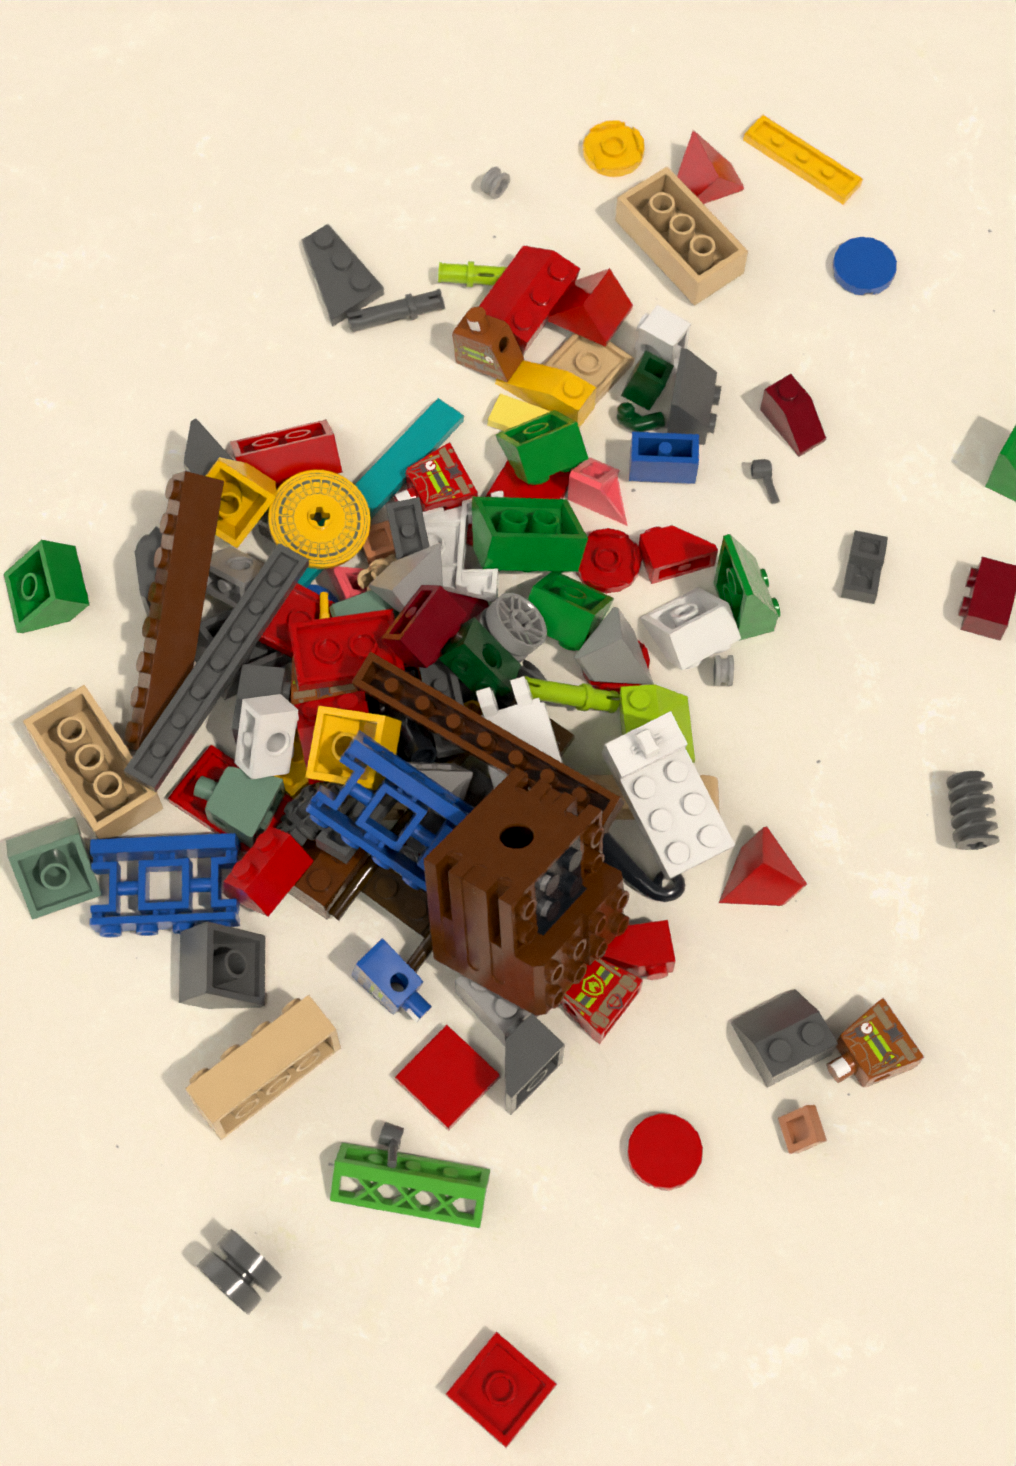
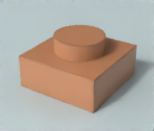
M389 520L370 526L368 537L362 547L368 565L376 559H385L389 555L395 554Z
M815 1105L803 1106L778 1118L789 1154L801 1153L827 1141Z

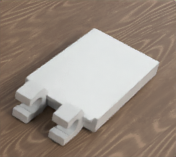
M524 676L510 680L517 701V705L499 710L494 692L491 691L490 687L476 691L483 713L482 717L563 763L546 704L544 702L540 703L539 698L533 699L528 681ZM487 765L493 787L495 788L507 776Z

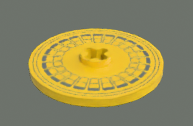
M310 470L290 477L276 490L277 497L270 505L268 511V525L272 539L276 546L280 543L309 559L308 568L328 569L340 566L354 558L362 549L370 530V512L363 494L351 481L330 471ZM315 513H321L322 518L327 519L323 526H318L317 521L311 520L314 518Z

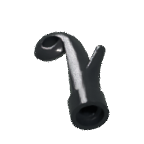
M370 697L367 702L370 714L383 716L389 714L390 718L402 721L399 736L405 746L404 753L409 762L433 763L437 757V750L429 737L424 735L421 726Z
M609 830L603 835L604 863L620 870L623 878L633 887L656 901L669 902L681 897L686 886L682 874L670 879L675 887L664 889L662 888V881L665 880L662 871L657 873L652 881L636 865L610 834Z

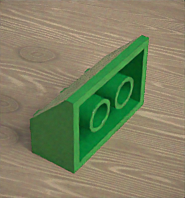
M473 496L471 502L473 550L482 569H498V572L501 570L522 572L552 571L555 573H562L564 571L578 572L588 537L567 499Z

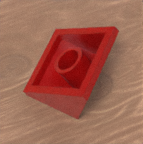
M609 268L577 279L574 286L551 313L548 322L606 347L631 312L633 304Z

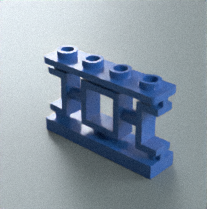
M359 730L340 758L341 763L353 770L352 774L337 795L321 785L310 799L306 811L310 813V818L317 825L323 828L331 827L341 834V839L347 845L355 849L362 848L372 855L371 858L377 865L387 870L392 868L402 875V879L407 885L416 890L422 888L427 892L424 858L474 807ZM367 765L385 777L375 793L357 782ZM385 793L415 812L398 836L369 817ZM348 794L365 805L358 815L356 822L337 810ZM428 807L446 818L436 834H433L419 824L426 815ZM410 836L426 846L419 856L417 863L399 852Z
M236 833L90 840V854L93 857L91 870L96 875L109 874V904L91 905L90 911L92 918H89V926L99 933V936L115 938L122 936V932L136 931V935L154 936L158 934V930H172V933L180 934L181 931L207 921L229 927L240 926V903L237 899H222V869H233L234 865L239 861V856H241V842ZM211 857V877L193 878V863L189 858ZM139 861L138 881H121V866L118 862ZM182 871V901L149 903L150 872ZM211 892V908L214 912L193 913V893ZM138 895V911L144 916L108 917L120 916L121 896Z

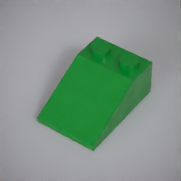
M731 534L724 535L713 584L718 597L730 605L741 639L738 641L773 632L781 612L777 599L775 597L771 598L767 589L769 587V580L765 569L759 568L756 558Z

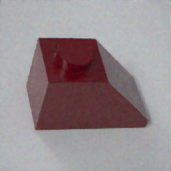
M791 373L764 389L760 411L799 457L826 441V436L811 396Z

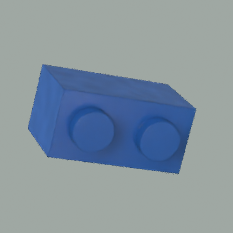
M632 432L629 481L696 483L699 466V434Z

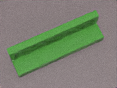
M342 1142L335 1159L330 1201L480 1228L491 1169L398 1152L397 1166L389 1168L387 1166V1150ZM342 1176L356 1178L364 1188L356 1193L340 1190ZM384 1184L394 1185L401 1195L395 1199H387L380 1194L377 1188ZM421 1191L432 1192L439 1202L432 1206L421 1205L415 1195ZM459 1198L476 1200L475 1213L459 1212L452 1202Z

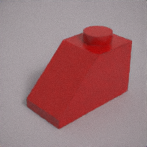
M673 525L664 528L657 526L640 534L639 548L642 562L651 584L715 566L718 553L716 544Z

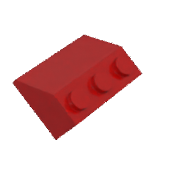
M523 245L478 307H482L486 315L505 321L510 326L524 356L548 322L551 313L574 286L581 268L554 250Z
M326 419L230 441L235 461L250 464L274 480L276 488H279L290 477L305 471L324 470L336 474L343 473L335 436Z

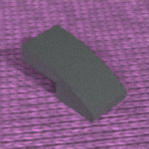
M855 530L841 597L875 604L888 537Z

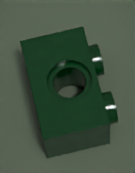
M475 617L462 624L457 634L448 639L439 656V659L476 696V691L490 687L491 691L494 692L496 700L512 691L510 680L516 679L521 666Z

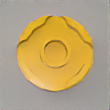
M604 121L594 125L583 141V156L587 165L596 173L607 177H622L632 173L641 165L644 157V139L639 130L633 126L632 128L625 126V122Z

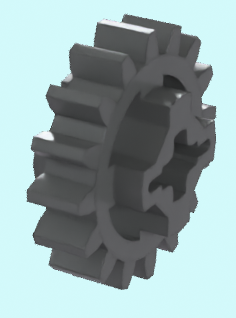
M319 782L314 788L311 785L304 787L292 801L287 803L283 810L286 814L280 818L282 823L276 829L290 834L300 846L308 838L311 841L315 840L324 828L317 825L310 818V813L306 811V807L321 785L337 795L341 789L338 784Z

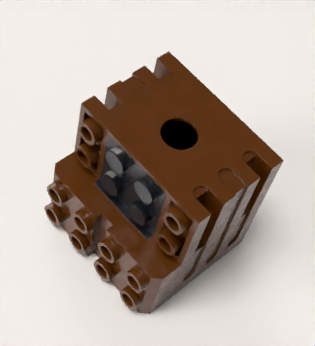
M515 768L424 858L433 959L535 1016L545 1015L551 1008H557L568 989L583 979L587 965L590 966L595 959L599 960L603 957L611 941L626 931L630 920L629 916L623 914V909L629 900V892L623 889L622 872L604 863L602 810L589 804L577 816L576 797L566 792L562 794L552 789V785L542 780H539L529 790L528 773Z

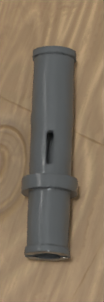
M439 288L412 296L410 293L406 294L404 299L353 312H346L351 333L409 317L411 320L418 319L420 314L439 309L443 310L445 309L443 296H441V290Z

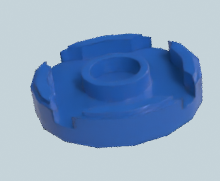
M857 237L849 239L839 246L834 255L833 270L836 282L845 290L855 295L864 296L865 293L873 292L872 295L881 293L890 286L896 274L897 260L893 251L884 242L875 238Z

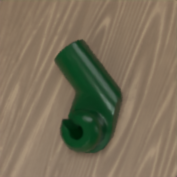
M624 402L617 407V421L620 425L633 432H648L665 427V420L661 411L642 416L635 412V407L632 403Z

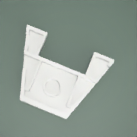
M503 491L493 492L491 497H504ZM472 499L462 501V506L444 511L443 507L422 512L430 547L438 543L441 544L443 588L446 591L494 602L498 598V569L464 570L468 524H472Z

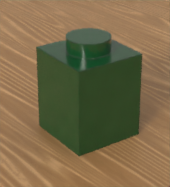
M645 350L629 375L621 396L650 411L665 388L674 365Z

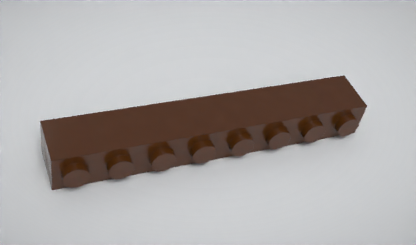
M183 471L172 475V478L167 483L165 497L168 499L167 511L163 514L159 527L160 533L163 534L162 541L154 556V567L157 568L155 582H152L148 591V601L151 603L149 616L145 618L142 627V635L145 637L144 648L139 653L136 663V670L139 672L138 683L133 688L130 698V704L133 707L132 719L128 722L124 735L125 741L128 742L127 749L129 751L137 752L194 667L224 486L223 480Z
M371 651L351 682L362 692L500 773L508 776L515 768L528 773L529 790L539 780H542L552 785V789L562 794L566 792L576 797L577 816L589 804L601 809L604 834L608 832L624 805V801L620 796Z

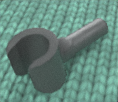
M767 459L753 460L751 465L752 479H763L772 504L780 502L773 485L771 462Z
M385 1122L378 1143L388 1146L387 1166L395 1168L397 1166V1151L400 1148L404 1128Z

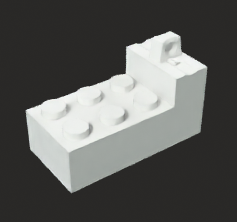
M671 711L606 743L602 750V755L666 881L735 846L685 749L687 742Z

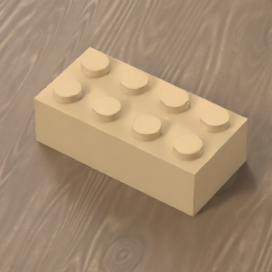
M667 166L617 197L615 221L694 305L744 274L748 250Z
M85 684L23 721L33 742L97 839H115L163 809L157 792L155 793L125 775L124 769L133 756Z
M307 995L302 1000L296 998L289 1002L282 1009L280 1017L272 1023L266 1021L260 1024L251 1033V1039L241 1046L239 1044L231 1046L221 1055V1061L210 1070L207 1067L201 1069L189 1080L190 1085L185 1088L188 1095L220 1140L232 1133L341 1049L336 1028L310 995Z

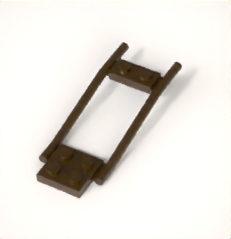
M516 698L513 699L508 707L517 705ZM550 718L562 757L574 741L575 736ZM470 754L452 755L446 763H454L461 766ZM408 808L390 831L398 836L415 812ZM370 854L328 913L337 920H340L359 893L363 892L424 937L406 962L417 973L433 951L427 894L421 889L416 890L403 881L402 876L392 868L387 870L377 865L372 860V855Z

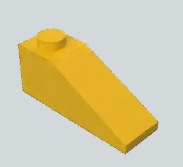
M523 360L508 383L499 379L495 380L496 385L525 402L549 411L556 410L578 423L579 428L595 408L596 387L566 370Z

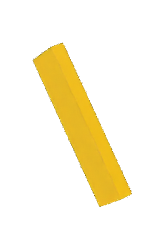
M763 114L744 133L743 141L842 205L846 203L862 184L863 178Z

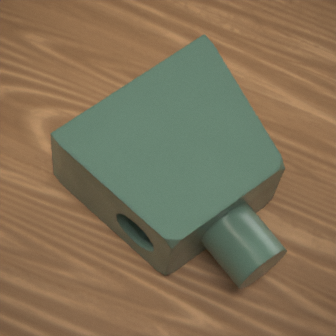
M231 766L225 769L219 782L201 776L194 788V796L208 801L205 807L208 821L226 833H236L240 842L249 848L255 844L258 836L269 827L286 794L283 779L274 776L251 779L240 768Z

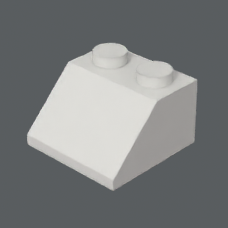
M699 587L641 617L642 623L667 661L682 670L698 666L706 657L728 650L731 644L741 639L729 603Z

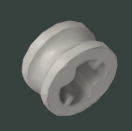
M494 166L484 176L480 189L484 193L489 192L491 198L497 199L507 189L510 176L507 173L501 174V169Z
M715 655L713 670L714 686H719L722 682L727 683V686L733 685V655H728L726 659H722L720 655Z

